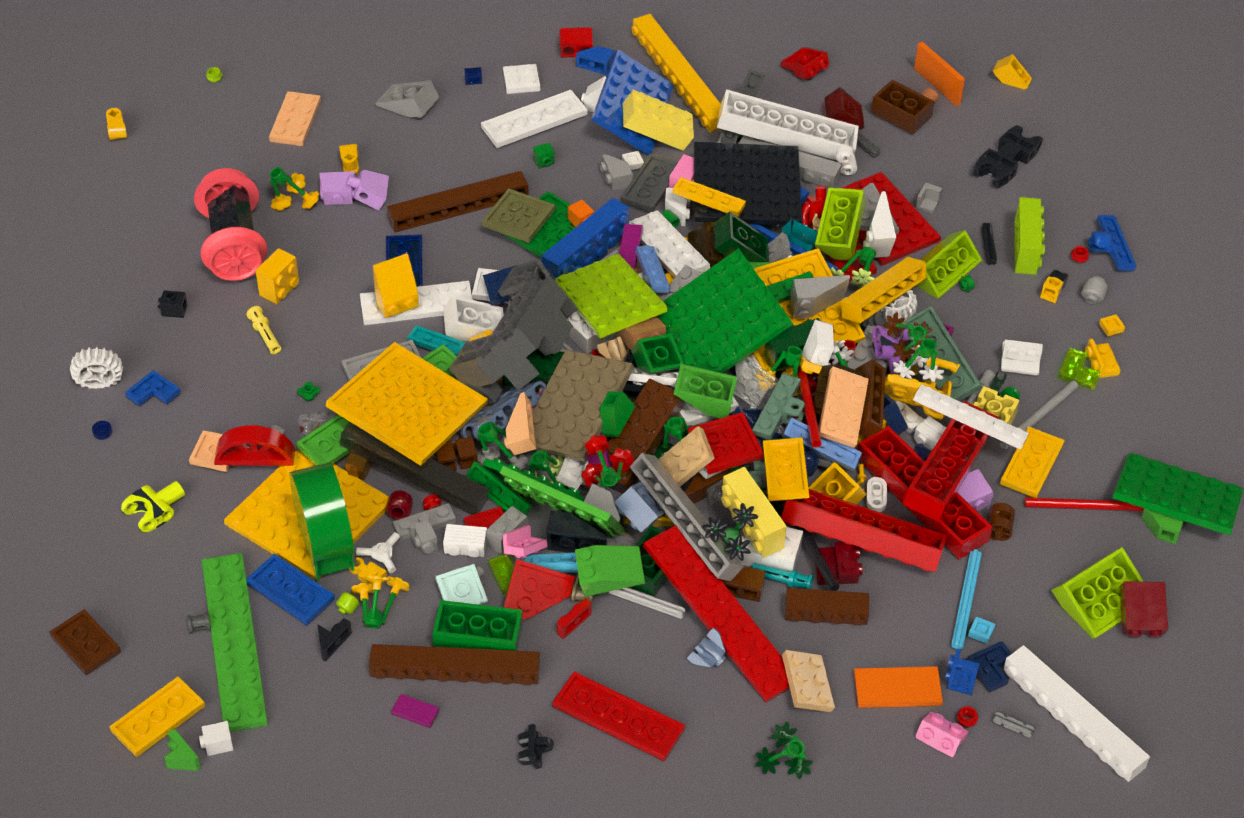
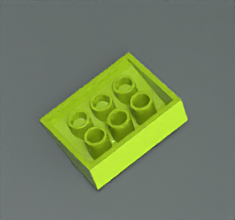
M1123 547L1103 556L1051 589L1061 607L1092 639H1095L1121 622L1119 586L1124 581H1144Z

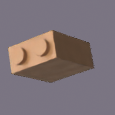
M655 316L615 332L618 337L621 336L622 341L632 350L638 339L666 334V325Z

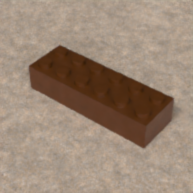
M650 378L648 379L633 403L635 408L618 437H611L609 441V448L607 449L609 460L610 455L615 453L617 448L630 450L635 460L641 453L654 455L664 439V424H667L670 418L677 417L685 405L684 400L674 395V389ZM629 468L628 471H621V480H618L614 486L609 488L623 494L631 486L635 485L639 478Z

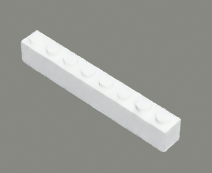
M1024 645L1006 658L1003 669L1006 675L1014 679L1025 692L1032 695L1039 705L1044 706L1051 712L1055 719L1060 720L1072 734L1078 736L1085 746L1097 753L1100 759L1108 763L1119 776L1129 782L1146 768L1150 756Z

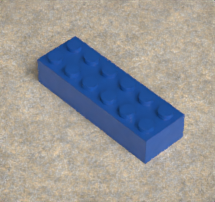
M615 198L610 199L541 255V262L554 278L593 264L595 257H601L605 254L606 250L608 251L611 247H614L622 239L624 226L629 224V207Z

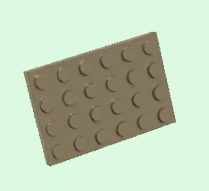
M565 350L532 412L536 449L534 450H546L549 454L586 462L589 454L585 448V442L589 441L593 435L599 436L602 431L603 420L601 419L600 406L609 391L623 390L634 369L633 364Z

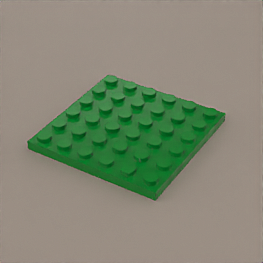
M739 248L665 299L663 302L667 305V312L657 315L666 325V334L672 333L685 365L719 373L726 372L793 325L791 319Z

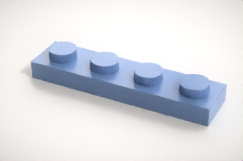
M636 246L635 253L648 286L655 293H669L670 286L654 246Z
M792 417L782 435L786 439L803 437L804 448H808L814 453L832 462H836L850 471H854L862 452L852 447L820 437L821 446L813 447L808 425Z

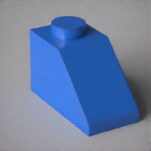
M598 46L579 51L576 54V67L607 75L615 50Z

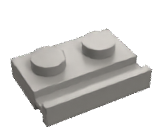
M782 232L768 243L769 262L786 259L792 255L788 235Z

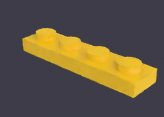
M682 177L679 178L673 187V193L725 213L731 212L739 217L746 204L745 200Z

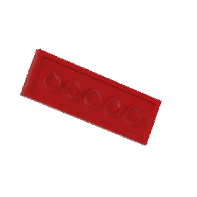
M575 671L553 701L554 708L664 762L685 731L684 724Z

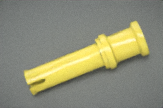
M260 306L251 307L246 315L253 322V328L259 331L271 354L279 353L281 346L269 328V320L267 317H264L262 308Z

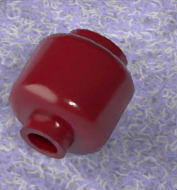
M406 491L392 492L386 504L387 514L396 520L408 517L411 514L413 498Z

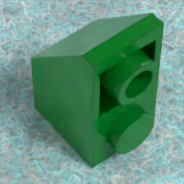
M609 391L600 406L601 419L603 420L602 435L606 437H618L635 408V405L623 391Z

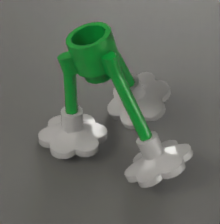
M493 422L484 423L480 426L477 437L483 449L477 455L478 462L483 464L485 458L494 460V458L498 459L501 456L495 447H487L486 442H495L509 457L510 464L520 468L519 471L525 467L528 458L524 454L516 457L505 447L504 438H506V430L504 431L497 427ZM498 432L503 435L501 442L498 440Z

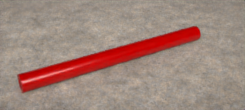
M799 365L797 376L801 379L800 390L802 400L805 403L804 410L811 444L817 448L822 443L807 373L802 371Z
M1025 497L1024 499L1025 507L1144 511L1142 507L1119 500Z

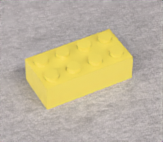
M632 90L623 102V127L682 151L694 138L693 115L688 111L679 109L636 90Z
M743 467L723 476V495L721 500L723 505L730 509L732 517L737 516L733 512V508L740 510L741 503L745 504L746 510L754 506L751 514L759 516L758 519H751L754 527L746 523L745 527L742 528L745 537H749L752 541L754 550L765 558L784 549L786 525L747 469Z

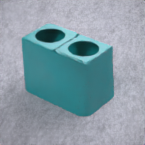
M791 219L782 228V232L788 235L790 242L807 251L817 249L815 247L817 231L794 219L793 226H791Z

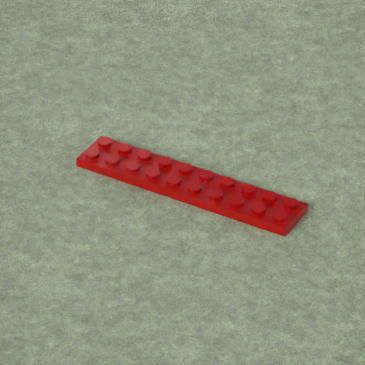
M677 525L644 542V549L708 630L711 631L714 627L720 632L726 653L763 700L767 703L789 690L788 678L780 653L724 583L716 578L679 531Z

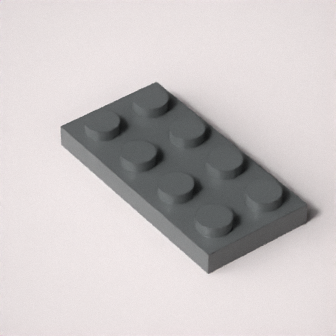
M650 153L622 194L621 202L648 212H654L665 195L666 188H669V176L678 162Z

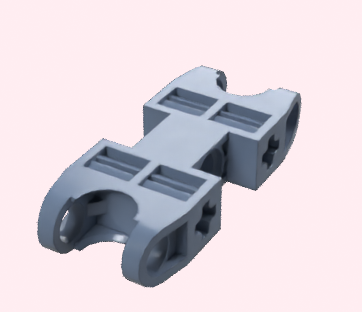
M536 381L531 384L527 383L520 390H517L515 386L498 398V402L488 409H482L460 429L461 437L467 438L465 430L468 426L473 430L470 436L473 439H478V430L484 423L493 422L497 427L505 428L508 425L520 394L525 392L533 407L538 403L545 390V383L542 381ZM537 385H540L542 388L540 395L535 393Z

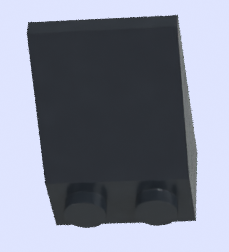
M564 510L550 511L546 530L548 550L575 553L576 549L589 546H608L606 535L572 513Z

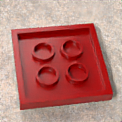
M743 412L688 428V434L698 426L703 428L715 457L704 467L708 475L764 458V452Z

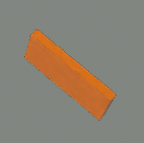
M923 41L918 43L914 69L955 106L960 105L965 78Z
M938 666L854 668L858 708L942 706L943 704Z

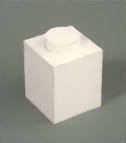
M228 721L202 726L203 735L199 736L201 749L206 748L207 756L233 751Z

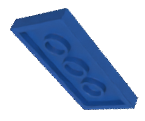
M273 554L246 579L250 587L306 626L335 600L333 593L276 554Z

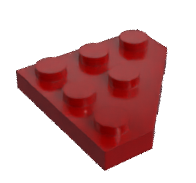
M516 559L503 608L522 610L524 622L569 598L575 577Z

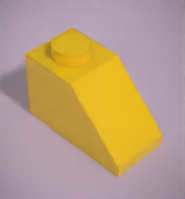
M1013 54L998 60L993 69L995 76L1001 83L1024 90L1028 88L1032 80L1031 76Z

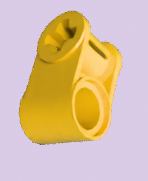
M118 108L107 110L106 119L109 140L127 138L121 110Z
M357 143L339 145L343 171H355V174L358 173L359 157Z

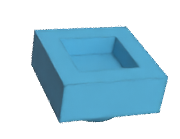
M976 617L968 637L988 644L995 624Z

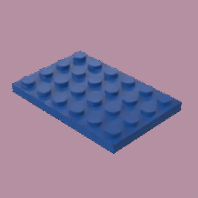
M618 49L614 53L591 120L649 156L653 151L656 140L623 127V102L632 90H636L668 104L673 84Z

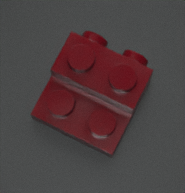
M834 542V547L819 548L838 584H858L859 576L863 574L862 563L857 561V559H860L859 547L847 545L843 542ZM815 563L817 584L827 585Z

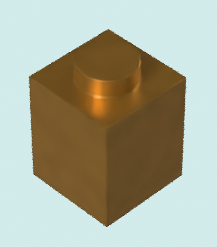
M354 446L345 462V469L348 475L365 481L373 465L372 451Z

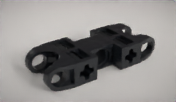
M1019 125L1010 128L1000 137L997 152L989 148L980 156L973 169V175L975 177L990 175L994 177V187H1003L1016 176L1019 161L1027 165L1036 156L1042 145L1043 138L1040 136L1032 138L1023 137L1021 135L1023 127Z

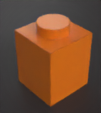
M583 200L567 207L568 220L575 227L595 212Z

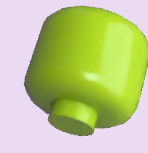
M343 592L337 600L336 606L341 614L345 615L347 613L351 615L359 606V601L350 593Z

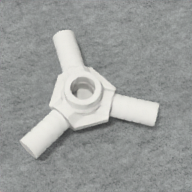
M394 532L386 542L378 543L372 548L357 547L356 555L371 556L373 559L383 562L389 573H393L396 571V567L391 560L392 546L400 536Z

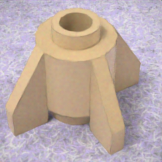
M621 336L608 341L607 345L606 342L596 345L598 353L604 358L623 361L629 349L622 341Z

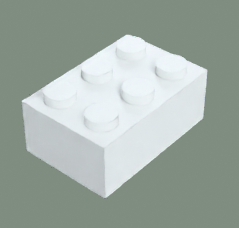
M786 527L784 549L765 558L754 550L750 540L746 548L751 553H743V561L738 556L736 558L742 565L752 567L755 562L791 572V570L795 569L799 556L803 531ZM741 528L739 534L742 536V542L750 540L749 537H745Z

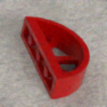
M258 425L239 426L226 431L219 438L214 464L293 466L295 448L284 434L272 428Z

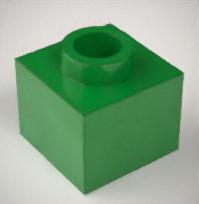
M550 143L533 147V160L538 168L555 164V153Z

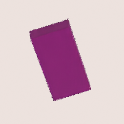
M400 694L391 710L392 715L431 728L440 712L439 707Z

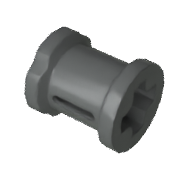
M208 612L198 616L187 615L190 634L196 630H211Z

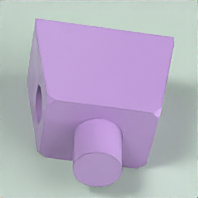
M362 170L358 177L349 175L346 185L355 188L353 196L355 199L379 211L386 200L389 176Z

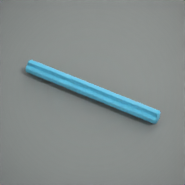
M974 549L969 555L951 644L952 648L956 650L957 648L963 649L982 557V553L978 549Z

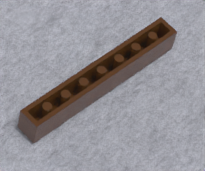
M522 171L502 175L387 206L388 220L395 233L493 207L508 188L529 195L528 183Z
M372 644L369 670L370 677L380 679H428L532 685L539 682L540 652Z

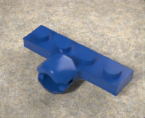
M1098 215L1096 220L1101 231L1091 233L1093 236L1088 240L1089 249L1094 253H1110L1117 270L1134 271L1136 268L1135 261L1115 215Z

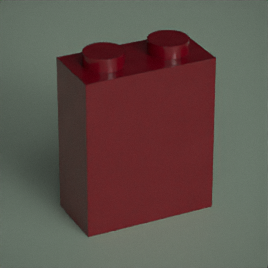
M1124 581L1119 586L1122 634L1129 635L1131 638H1138L1142 635H1149L1150 638L1162 637L1168 631L1165 582Z

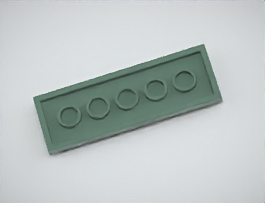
M932 306L901 323L914 326V322H917L921 326L926 321V328L933 329L928 335L937 345L935 349L938 352L936 358L960 364L955 374L948 369L938 367L937 370H944V373L941 374L943 379H936L938 389L947 380L951 381L950 397L957 401H961L982 389L977 377Z

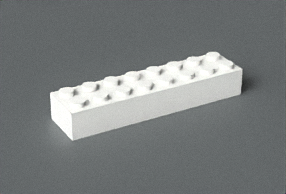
M727 89L721 102L717 128L778 145L798 146L800 151L836 161V151L841 146H850L855 153L859 127Z

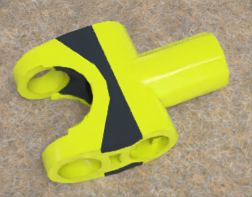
M174 481L157 493L149 485H146L127 497L122 503L121 510L126 515L145 512L146 514L139 521L138 527L142 532H149L165 524L173 517L174 510L169 505L185 496V492L177 481Z

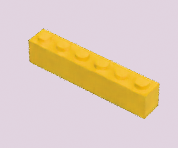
M911 257L905 258L842 300V318L862 323L926 279V262Z

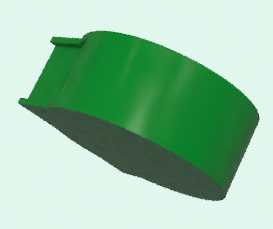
M327 462L289 472L297 519L316 579L319 580L321 575L348 568L354 571V544L340 484L332 463Z

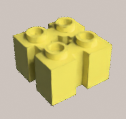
M983 387L974 405L998 416L1000 420L1011 425L1017 414L1020 400L1005 395L1004 398L997 395V391Z

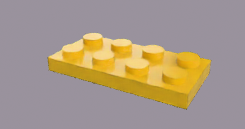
M1028 426L1026 432L1029 435L1021 450L1016 449L1001 478L1000 485L1037 498L1065 440Z
M803 437L763 441L768 501L809 498Z
M176 677L109 726L114 736L137 758L167 736V732L174 728L176 729L203 709L205 702L184 681Z

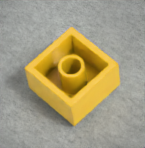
M279 248L255 270L259 296L275 304L284 299L299 283L296 257Z

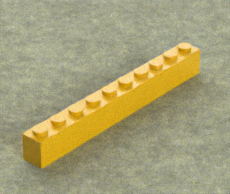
M647 14L633 19L632 34L638 38L640 45L644 46L647 54L651 55L655 64L662 70L663 75L667 76L669 82L673 84L678 94L685 100L686 105L699 118L702 126L706 127L709 132L720 129L717 128L721 104L653 16Z

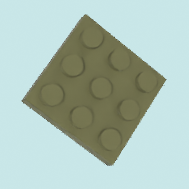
M508 188L482 220V226L530 243L555 211V205Z

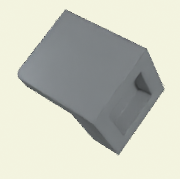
M925 183L918 194L916 208L933 213L940 202L942 188Z

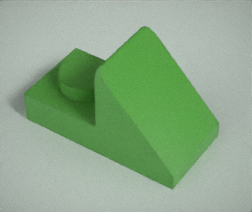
M175 728L167 732L169 739L167 745L171 752L164 757L166 767L169 769L193 771L201 769L198 756Z

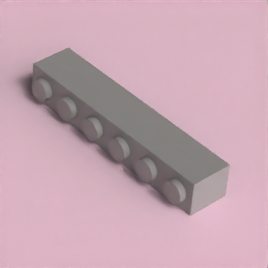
M743 135L739 144L776 145ZM799 151L800 180L823 185L827 188H834L840 177L842 163Z

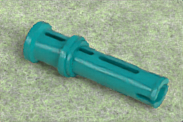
M755 562L752 565V568L780 574L777 576L765 573V578L787 583L790 588L811 589L813 574L805 575L797 573V570L789 572Z

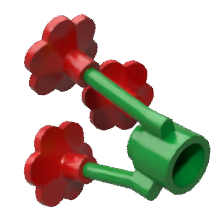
M593 435L589 441L585 442V448L589 455L597 454L601 464H587L585 470L581 473V477L584 479V484L588 487L592 483L595 485L600 483L601 487H611L618 480H621V471H628L635 459L632 457L630 450L617 448L615 453L610 455L613 468L607 467L603 453L604 450L609 448V442L604 435Z

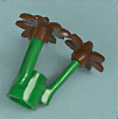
M897 312L894 313L893 318L887 315L889 323L883 325L884 328H889L888 336L894 332L895 336L898 337L899 330L908 329V337L911 342L905 344L900 339L899 345H893V348L897 350L894 356L901 355L900 360L903 362L906 358L909 360L912 357L910 354L916 352L910 348L916 345L917 341L920 345L923 339L930 338L928 333L933 331L932 328H926V321L921 326L917 322H914V326L911 324H901L905 318L898 319Z

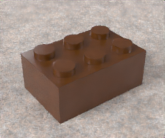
M891 80L873 96L871 113L914 134L932 117L935 101Z

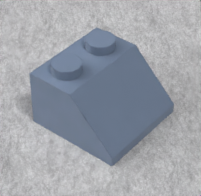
M642 482L631 486L614 502L619 513L623 516L626 515L630 520V525L640 532L648 529L666 514Z

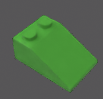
M681 364L674 395L708 416L724 418L729 416L737 377Z
M594 545L575 550L580 586L585 597L645 584L639 546Z

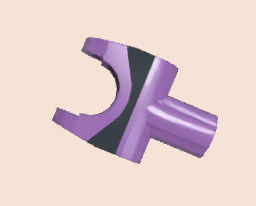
M877 325L872 331L874 355L877 359L888 360L891 374L900 375V373L893 371L895 369L893 362L899 364L901 355L894 356L897 350L893 348V345H899L900 339L905 344L911 342L908 337V329L899 330V336H895V339L887 335L888 331L882 325Z

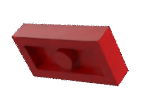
M585 598L580 603H576L566 616L563 615L558 620L557 635L565 639L591 615V602Z

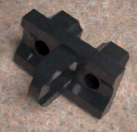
M535 724L528 725V731L519 734V743L522 748L528 746V750L519 752V761L522 765L533 764L536 769L542 768V753L553 750L554 741L550 737H542V734L536 731Z

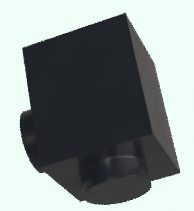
M163 290L157 304L161 310V315L164 317L184 318L188 305L186 293Z

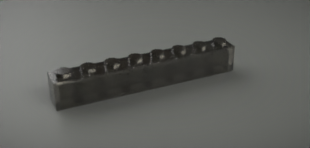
M351 422L341 433L340 446L427 492L437 495L444 501L471 515L479 513L488 500L490 489L469 479L465 475H461L450 467L442 465L431 457L420 466Z

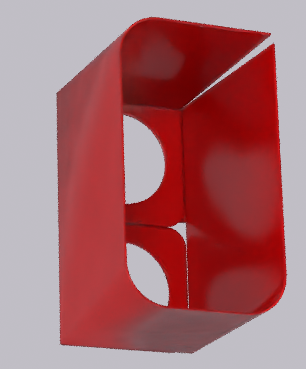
M592 27L561 28L559 30L561 57H576L577 52L593 48Z

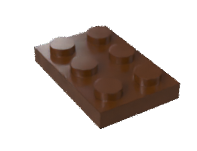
M85 609L49 631L51 638L85 675L121 652L119 645Z

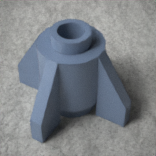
M713 627L706 635L707 637L695 647L697 652L693 650L687 657L692 664L711 668L714 665L719 667L726 659L724 656L726 650L721 634Z

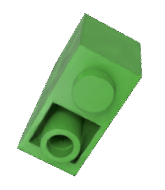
M1144 508L1142 519L1157 539L1176 544L1183 520Z

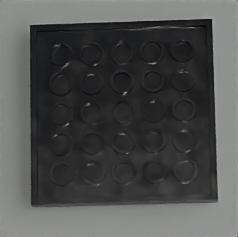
M694 142V182L745 200V207L738 218L747 224L785 226L791 219V226L794 223L793 219L802 224L798 146ZM694 201V222H716L727 214Z

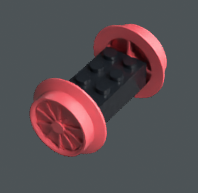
M231 168L217 169L207 174L195 190L194 203L197 210L210 220L211 235L204 241L201 247L203 263L217 277L224 280L237 281L246 279L256 273L255 270L263 263L267 256V244L264 238L254 231L251 212L259 201L258 188L243 172Z

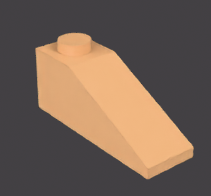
M525 392L521 393L506 427V438H504L506 448L510 449L514 455L536 449L532 406Z

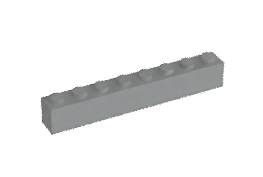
M641 453L630 466L632 471L672 522L677 525L679 531L716 578L732 581L744 566L736 557L733 560L730 559L732 552L724 550L727 545L720 536L717 542L714 541L713 535L705 538L708 530L703 529L702 526L710 525L657 457Z

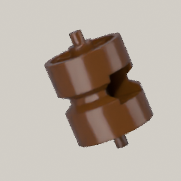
M995 503L990 506L988 523L993 526L991 539L1005 541L1012 537L1015 510L1009 504Z

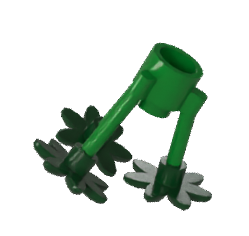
M787 721L783 728L776 724L775 728L778 733L772 734L771 738L778 739L776 748L784 744V750L777 754L775 751L768 753L767 748L763 747L762 753H755L756 757L760 759L755 766H763L762 773L764 775L767 774L768 769L771 773L775 774L776 770L773 765L780 764L776 759L786 755L793 760L784 762L785 765L791 767L788 775L796 772L797 778L801 779L802 772L808 775L811 774V771L806 766L811 765L813 761L805 760L804 744L798 740L797 735L792 736L797 732V728L789 729V722Z

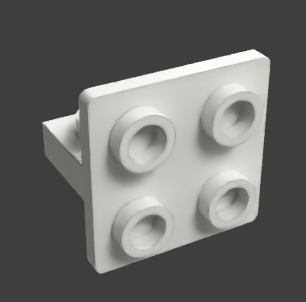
M1005 340L1002 344L1001 371L1039 375L1043 344Z

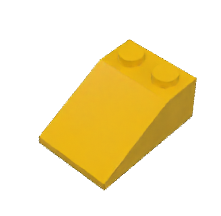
M407 253L373 265L376 304L385 318L419 307L418 291Z
M836 462L808 487V489L856 505L867 495Z

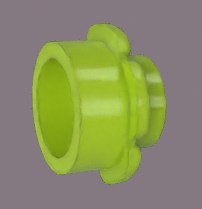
M211 67L207 70L206 77L208 81L215 83L221 80L223 74L219 68Z

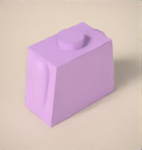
M355 171L319 173L320 198L324 201V205L353 204L355 188L346 185V181L349 175L355 176Z
M979 469L968 473L957 491L977 511L990 505L994 496L991 487Z

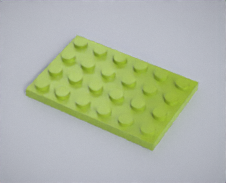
M619 253L555 278L577 306V313L599 338L667 312V305Z

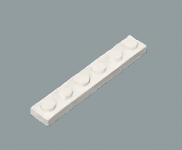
M922 384L913 401L1020 450L1029 433L1020 428H1016L1003 420L992 417L983 411H979Z

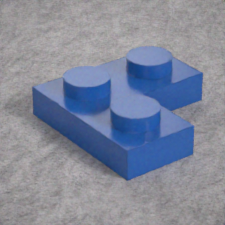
M154 370L125 392L126 397L138 406H141L153 395L168 404L181 393L179 387Z

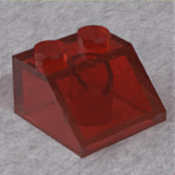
M839 87L825 97L826 117L859 126L858 130L864 129L862 105L845 90Z

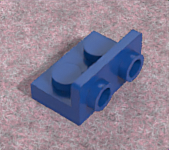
M957 648L955 655L950 656L945 677V680H949L947 689L972 695L979 663L960 659L961 649Z

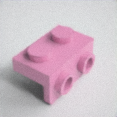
M525 525L503 534L504 553L515 555L516 558H526L529 554L539 553L541 549L546 548L547 539L531 537V526Z
M930 712L922 720L916 738L944 754L954 757L959 745L967 738L969 731L965 730L960 724L946 720L939 713Z

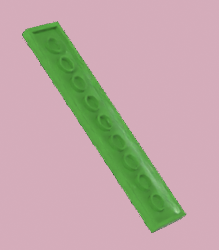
M444 344L422 358L457 379L449 369L457 356ZM337 415L296 442V447L315 465L327 462L334 464L350 453L353 447H359L373 436L342 416Z
M236 553L202 559L223 722L228 721L230 732L268 726L243 554Z

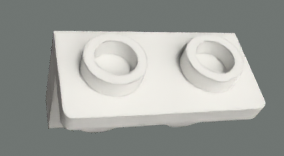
M565 457L556 480L577 490L580 485L584 486V479L581 477V473L585 470L586 465L589 464L588 458L585 463H582L579 460Z

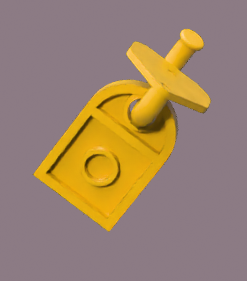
M931 357L926 361V365L929 367L931 366ZM936 358L935 361L937 369L938 367L948 369L953 374L956 373L960 364ZM888 374L886 376L884 393L891 399L909 405L922 406L927 416L938 420L943 419L944 414L913 401L921 384L950 396L951 381L947 380L937 390L935 388L936 380L932 383L930 378L922 383L916 379L902 378L897 374Z

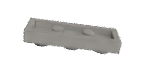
M448 503L393 521V528L399 534V540L402 541L411 538L410 525L429 520L433 530L445 527L447 524L456 523V517Z

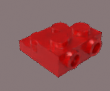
M803 47L782 60L781 65L782 68L794 71L796 77L810 79L816 76L817 72L829 66L827 52Z

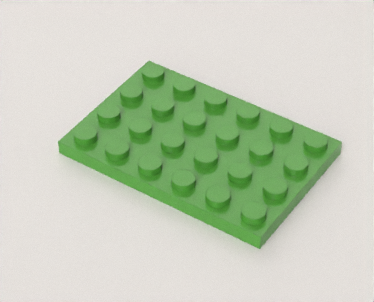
M505 466L502 467L500 474L504 477V481L513 487V490L517 491L519 495L528 498L530 495L531 498L535 499V502L543 506L547 503L555 511L564 510L572 513L597 530L601 527L605 531L604 533L612 537H616V535L623 536L625 529L610 513Z

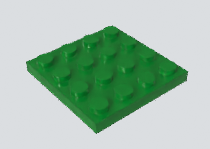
M549 191L538 199L554 204L555 211L530 243L502 234L540 258L541 255L576 228L568 220L567 207L571 204Z

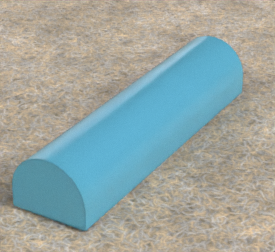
M575 553L531 554L526 558H516L561 573H578Z

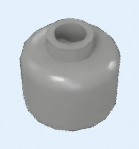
M1092 276L1086 279L1081 291L1082 297L1089 304L1100 303L1105 298L1108 285L1102 277Z

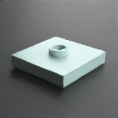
M475 564L435 577L441 596L445 601L478 605L488 603Z

